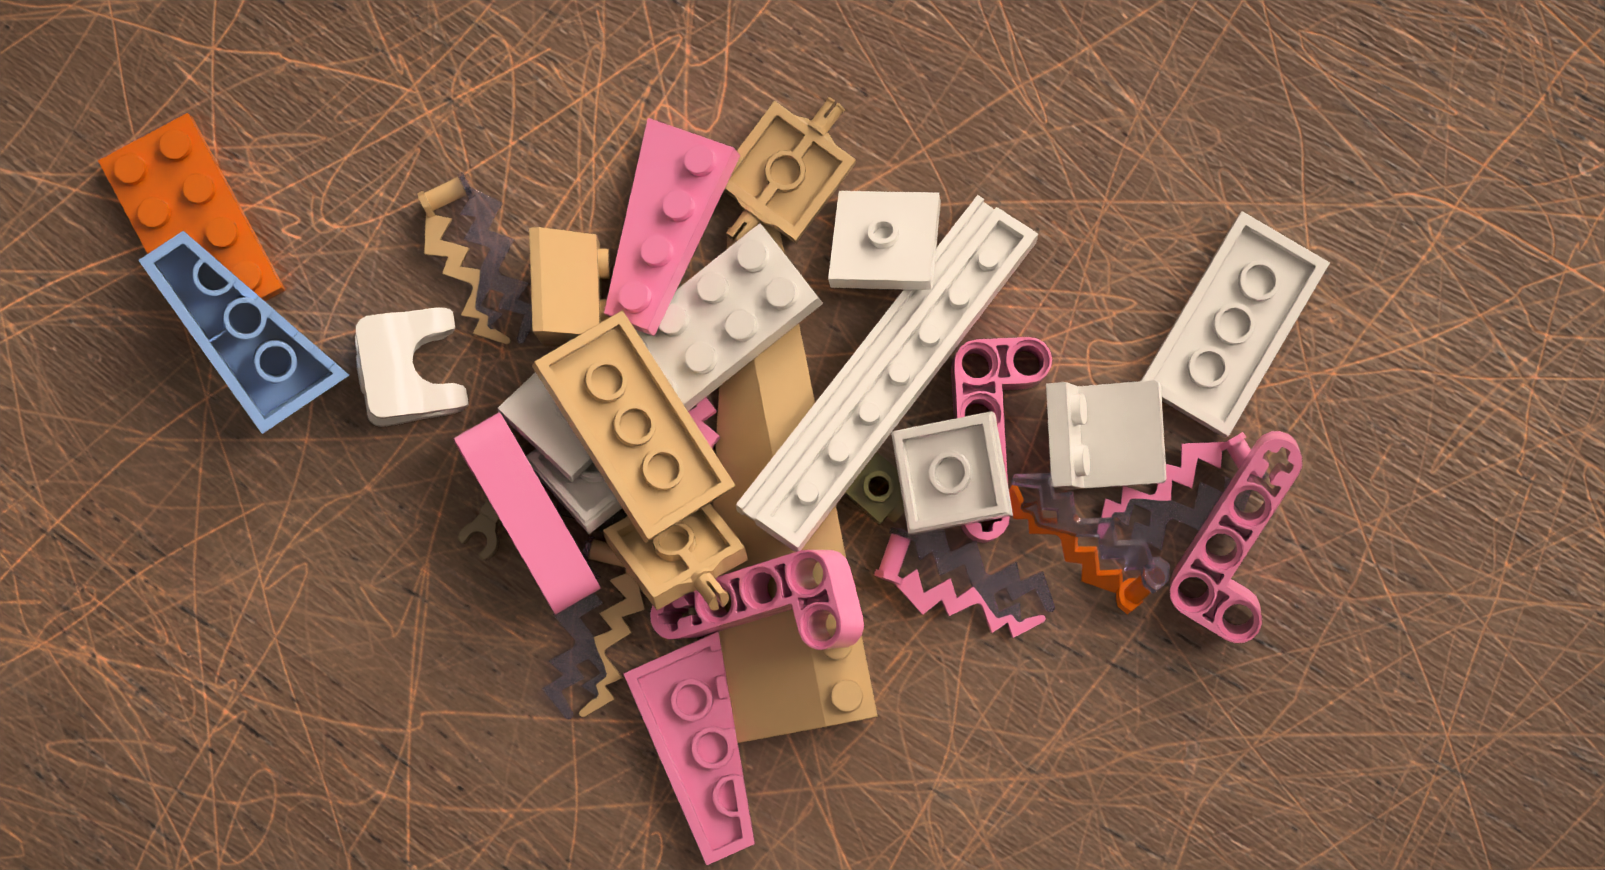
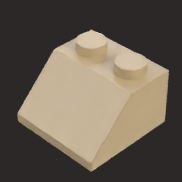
M542 227L529 228L533 333L543 346L564 345L570 339L576 338L610 318L604 314L607 299H602V279H610L611 276L609 249H600V242L596 234Z

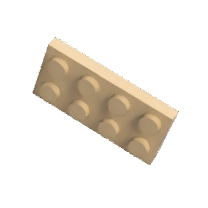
M623 310L534 361L532 368L644 543L736 486Z

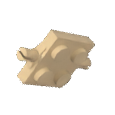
M828 97L812 120L796 116L774 101L739 147L737 152L740 158L724 189V192L734 198L743 210L729 231L725 233L731 240L735 239L737 242L761 223L762 225L776 228L796 244L855 166L856 159L839 148L829 133H827L845 111L839 103L835 106L834 99Z
M710 503L644 543L628 516L603 530L607 544L656 610L695 590L701 594L711 610L719 609L718 602L724 607L729 600V595L716 581V578L748 560L744 545Z

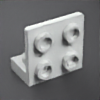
M1150 380L1089 386H1075L1068 382L1046 383L1052 487L1073 490L1161 484L1166 481L1161 384L1158 381Z

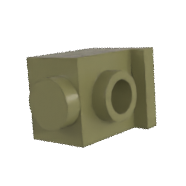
M876 452L844 493V496L880 526L887 517L896 523L905 511L898 470ZM874 478L884 479L888 484L887 493L883 496H874L869 491V482Z

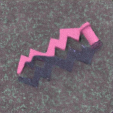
M1242 432L1226 442L1181 444V468L1166 464L1167 479L1164 483L1157 485L1156 492L1153 495L1123 486L1121 504L1105 498L1097 532L1100 537L1105 535L1114 516L1128 527L1134 505L1151 511L1149 526L1137 522L1133 523L1129 548L1101 543L1099 546L1100 550L1138 564L1143 541L1162 550L1166 525L1171 519L1200 530L1211 512L1212 505H1216L1224 492L1199 482L1194 509L1171 501L1172 481L1192 488L1197 460H1202L1221 469L1222 451L1226 449L1239 469L1251 451L1244 439L1246 438L1245 434ZM1255 471L1251 472L1252 475L1258 476ZM1267 471L1262 477L1263 480L1269 477ZM1226 476L1224 477V491L1232 480ZM1245 490L1236 496L1234 504L1240 511L1244 512L1252 490Z
M891 527L889 531L891 536L879 570L876 569L874 574L877 578L894 583L922 615L939 601L942 602L948 616L974 604H979L982 607L990 632L993 633L1007 623L1012 638L1045 622L1046 618L1044 615H1037L1021 619L1020 602L999 611L994 593L1006 587L1009 597L1013 601L1035 588L1046 611L1053 612L1055 610L1043 571L1020 581L1017 562H1014L993 575H989L985 572L977 541L974 540L950 552L944 529L912 535L903 529ZM910 542L915 543L919 561L930 552H933L939 576L964 564L972 587L956 597L951 578L923 592L918 569H915L904 578L899 577L898 575Z

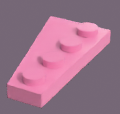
M650 118L647 119L604 310L606 316L611 317L623 310L634 329L655 336L740 158L739 153L734 147Z
M716 632L623 673L706 865L755 844L719 632Z

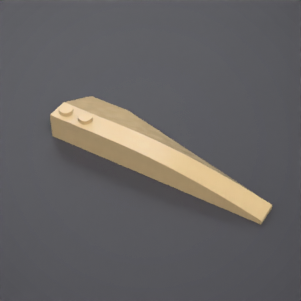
M762 225L784 252L780 231L776 228ZM728 236L727 249L736 242L735 239L731 240ZM799 323L719 386L716 433L720 436V439L716 443L715 454L736 486L715 499L712 506L744 545L748 559L724 574L794 553L792 549L757 526L755 521L745 514L741 515L738 513L736 504L815 404ZM836 505L802 550H834L846 558ZM819 562L815 564L813 569V578L817 585L821 583L823 578V569ZM771 577L768 583V592L773 599L776 595L777 584L775 579ZM730 595L727 604L724 606L727 612H729L731 607ZM793 609L719 632L738 743L878 717L862 636L854 645L847 648L816 650L809 647L802 640ZM830 613L826 620V629L829 635L833 637L836 631V620Z

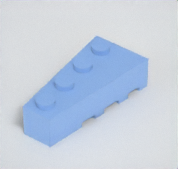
M185 231L180 232L139 259L148 275L262 434L349 376L346 371Z

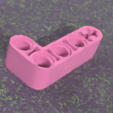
M1017 337L968 341L959 348L952 361L951 380L954 419L965 417L966 408L972 404H982L990 412L995 413L1007 483L1002 390L1035 387L1048 374L1052 364L1051 352L1046 344L1037 338ZM1021 351L1034 354L1039 361V372L1031 376L1019 373L1014 367V355ZM973 353L983 356L989 365L988 374L982 378L970 377L963 370L962 359ZM1010 516L997 518L998 521L989 526L988 532H982V526L977 522L961 525V529L968 538L975 542H990L1005 532L1009 525Z
M500 412L454 437L453 441L480 484L554 614L557 615L600 590L601 587Z
M1271 431L1262 435L1256 441L1174 568L1170 578V599L1174 607L1218 636L1233 643H1245L1252 640L1259 633L1262 625L1261 608L1257 597L1249 589L1231 578L1300 473L1302 455L1296 440L1289 434L1281 431ZM1283 447L1286 448V456L1289 463L1287 465L1277 463L1269 474L1270 484L1276 486L1271 489L1262 479L1269 466L1268 457L1265 453L1268 450L1277 453ZM1255 471L1258 476L1252 475L1251 472ZM1245 490L1259 492L1264 498L1262 506L1253 513L1240 511L1234 504L1235 498L1240 492ZM1216 534H1226L1235 540L1236 545L1229 554L1218 556L1208 550L1206 546L1207 541ZM1197 577L1207 584L1208 589L1198 598H1189L1184 596L1178 587L1184 579ZM1234 604L1247 606L1252 612L1251 618L1242 625H1233L1227 622L1223 614L1228 607Z
M800 550L718 576L716 581L725 592H729L731 597L729 612L719 602V609L711 610L707 602L696 590L659 610H656L652 605L650 612L651 624L654 630L666 639L703 637L792 609L802 640L809 647L816 650L850 647L860 639L864 629L863 615L847 559L841 553L834 550ZM817 562L820 563L823 569V578L819 585L816 584L813 578V569ZM771 577L775 579L777 584L776 595L773 599L768 592V583ZM689 608H695L698 614L682 618V614L686 613ZM830 613L836 620V631L833 637L829 635L826 629V620Z

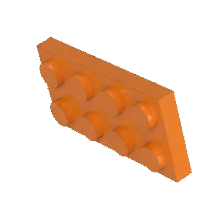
M189 113L176 118L98 160L147 254L180 232L185 231L264 301L286 291L198 126Z

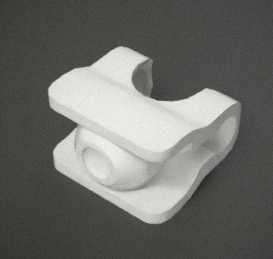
M440 307L409 312L370 315L359 320L356 325L355 335L356 366L360 389L364 394L367 417L372 424L380 427L403 424L421 419L455 414L468 407L467 391L463 385L455 383L432 384L419 376L412 363L415 351L422 345L431 341L442 340L454 332L455 322L452 310Z

